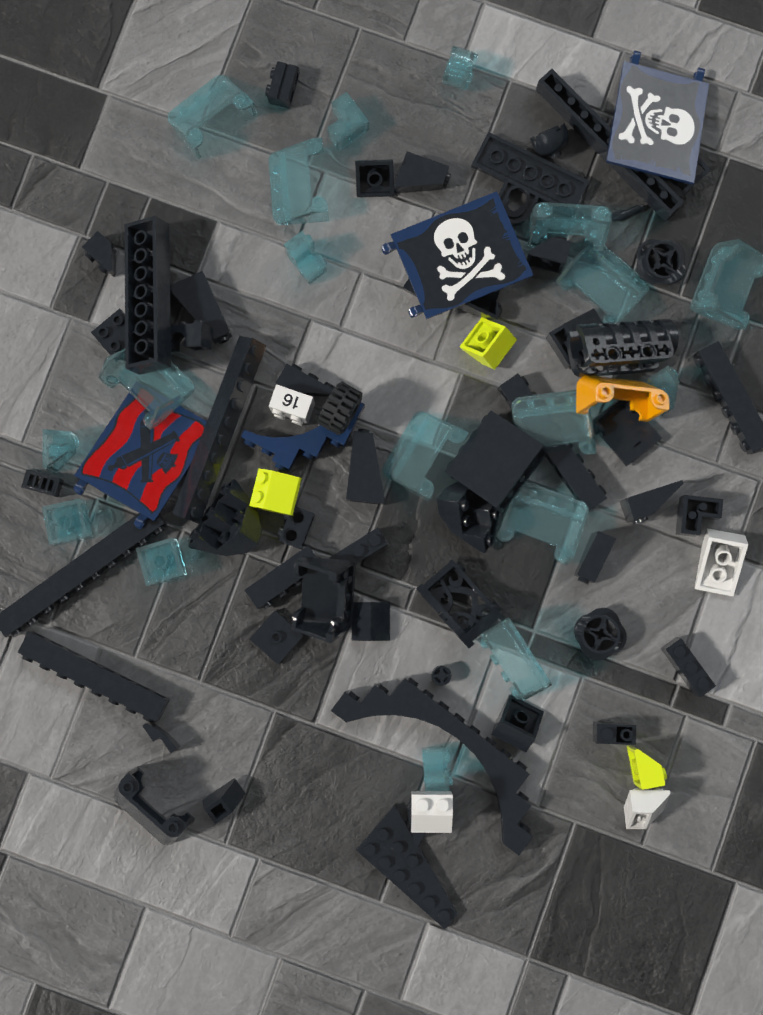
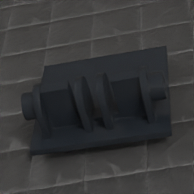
M120 308L91 332L114 360L125 352V313Z

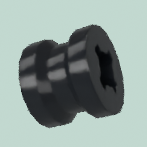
M440 665L433 669L432 679L436 684L443 686L450 682L452 675L447 667Z

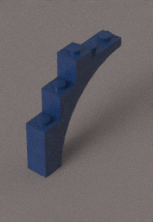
M360 403L351 423L340 436L320 425L304 434L291 437L273 438L257 435L244 430L241 437L245 440L244 444L252 448L256 445L262 448V453L270 457L274 454L272 461L275 463V468L283 472L286 469L291 471L300 451L303 452L302 455L312 460L313 457L318 459L328 439L330 440L329 443L337 448L340 445L345 447L365 408V404Z

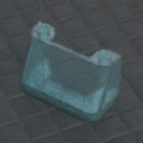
M537 203L528 220L527 247H536L541 239H547V233L584 235V243L589 241L594 246L593 251L603 252L612 222L611 211L607 207L596 205Z
M740 239L717 243L710 252L690 309L696 314L735 329H746L750 316L746 311H743L754 279L763 276V254Z

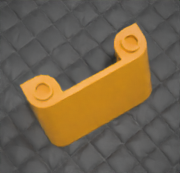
M585 375L577 381V414H587L591 406H595L597 403H607L612 399L630 401V410L638 412L640 415L639 421L648 422L669 410V396L667 393L645 382Z

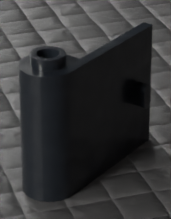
M617 400L590 421V429L595 435L599 434L627 467L659 442L662 437L649 422L639 421L640 415L638 412L630 410V401Z

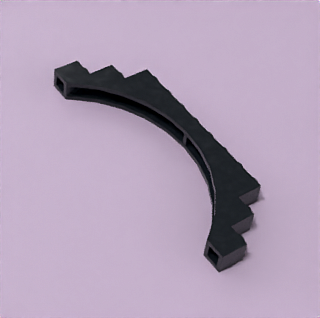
M404 677L391 695L388 694L389 690L382 684L379 686L374 684L361 702L358 701L360 697L353 691L349 693L345 691L331 711L346 723L370 716H404L438 726L460 740L477 757L495 789L501 812V840L503 844L518 856L522 853L533 838L530 833L531 829L523 822L518 824L531 807V804L528 802L530 799L521 791L516 793L530 775L526 771L528 767L519 760L517 763L511 759L512 755L504 748L501 751L495 747L496 742L488 736L484 739L479 735L481 731L474 725L467 726L464 723L466 719L458 713H455V715L448 711L449 706L442 701L437 703L432 699L434 695L427 689L424 691L420 690L417 687L419 683L411 677L408 680Z

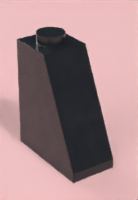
M407 151L394 185V192L409 193L442 190L444 184L448 185L451 177L449 166Z
M599 531L591 533L574 576L578 577L579 582L587 585L589 582L595 583L616 538Z

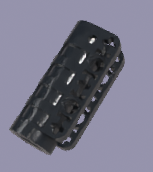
M671 319L576 325L577 331L568 332L567 351L572 372L577 377L585 375L608 376L647 373L655 370L660 362L668 360L675 354L678 348L679 335L677 327ZM630 364H637V367L633 368ZM579 365H580L581 367H587V368H586L585 370H583L582 368H579ZM603 366V370L600 371L596 367Z

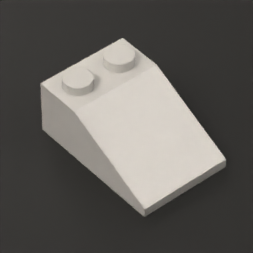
M706 529L695 589L734 596L748 547L745 535Z

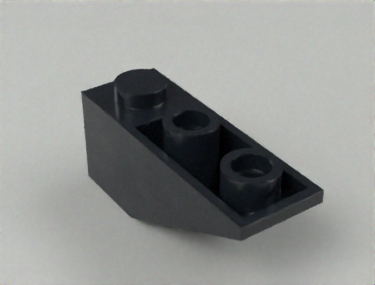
M286 364L276 381V385L309 396H329L335 387L328 382L323 384L318 381L319 378L312 373L305 374L302 372V368L296 364H292V366Z

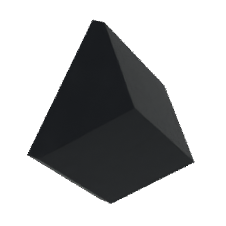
M393 159L355 161L357 197L394 196Z
M353 602L352 641H390V602Z

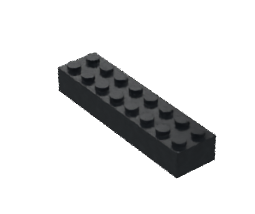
M156 215L124 224L125 369L139 375L171 368L169 223Z

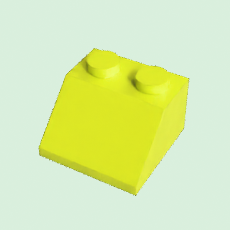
M481 317L460 345V348L482 365L495 370L517 339L505 326Z
M258 469L249 506L293 516L302 478L276 471Z
M627 745L634 784L642 790L665 786V780L667 779L665 768H662V765L632 745Z

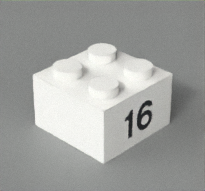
M276 385L269 408L274 417L282 420L286 417L291 419L292 423L302 426L303 423L308 425L315 401L312 396Z

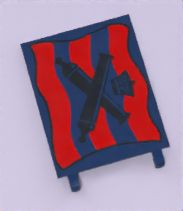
M136 381L74 476L80 480L74 486V491L82 495L88 484L140 513L134 521V525L136 528L142 529L148 518L155 522L187 472L207 421Z

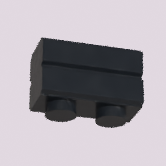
M278 61L276 67H272L270 73L271 85L268 84L265 91L268 103L290 108L300 74L298 66Z

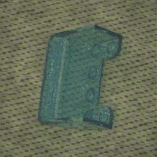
M509 617L498 620L479 635L480 638L477 640L483 649L488 648L490 650L492 662L495 666L499 665L503 670L500 674L506 683L510 681L512 687L509 690L517 700L521 699L524 701L552 686L549 678Z

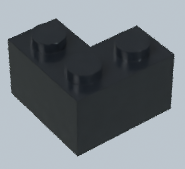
M692 495L680 496L675 535L700 536L702 519L718 520L722 518L723 499Z

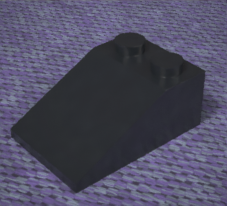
M683 480L619 501L626 523L632 521L634 525L648 520L647 516L654 514L684 484Z

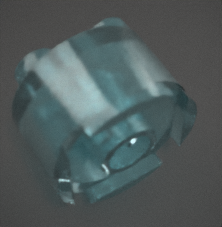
M453 45L450 51L451 57H449L444 71L442 84L467 90L474 72L472 70L477 62L478 54Z

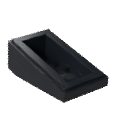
M26 469L21 487L59 498L64 479ZM30 475H34L32 484L29 486ZM38 476H39V477H41V478H40V481H39L38 488H36L35 485H36L37 478H38ZM46 478L47 482L45 489H42L44 479ZM51 480H53L54 483H53V486H52V490H51V491H48V490H49V487H50Z

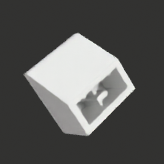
M635 788L630 790L624 805L626 829H647L663 812L670 796V790L660 788L653 790Z

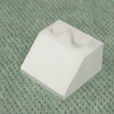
M411 791V833H452V792Z

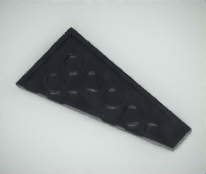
M394 804L357 847L356 851L441 927L446 929L458 913L420 847L414 844L413 836Z

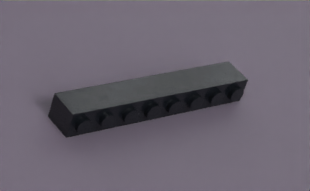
M517 373L498 387V391L530 436L544 444L549 452L545 457L584 512L590 511L607 499L605 489L601 485H597L594 480L595 475L590 469L587 470L583 465L584 460L580 454H575L571 441L563 437L561 427L556 422L553 423L548 409L542 407L538 402L540 401L538 395L534 391H530L526 378Z
M28 631L17 652L23 655L22 659L31 663L35 661L40 664V668L46 671L51 669L57 672L56 675L65 680L69 678L74 681V685L80 688L87 687L91 689V693L96 696H106L109 698L108 701L114 705H119L120 703L126 706L125 710L133 714L138 712L143 715L142 718L151 723L161 719L170 701L169 698L34 631Z

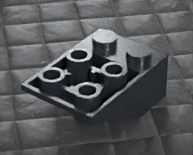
M594 308L549 332L546 337L565 369L571 367L567 351L568 332L577 331L576 325L603 324Z

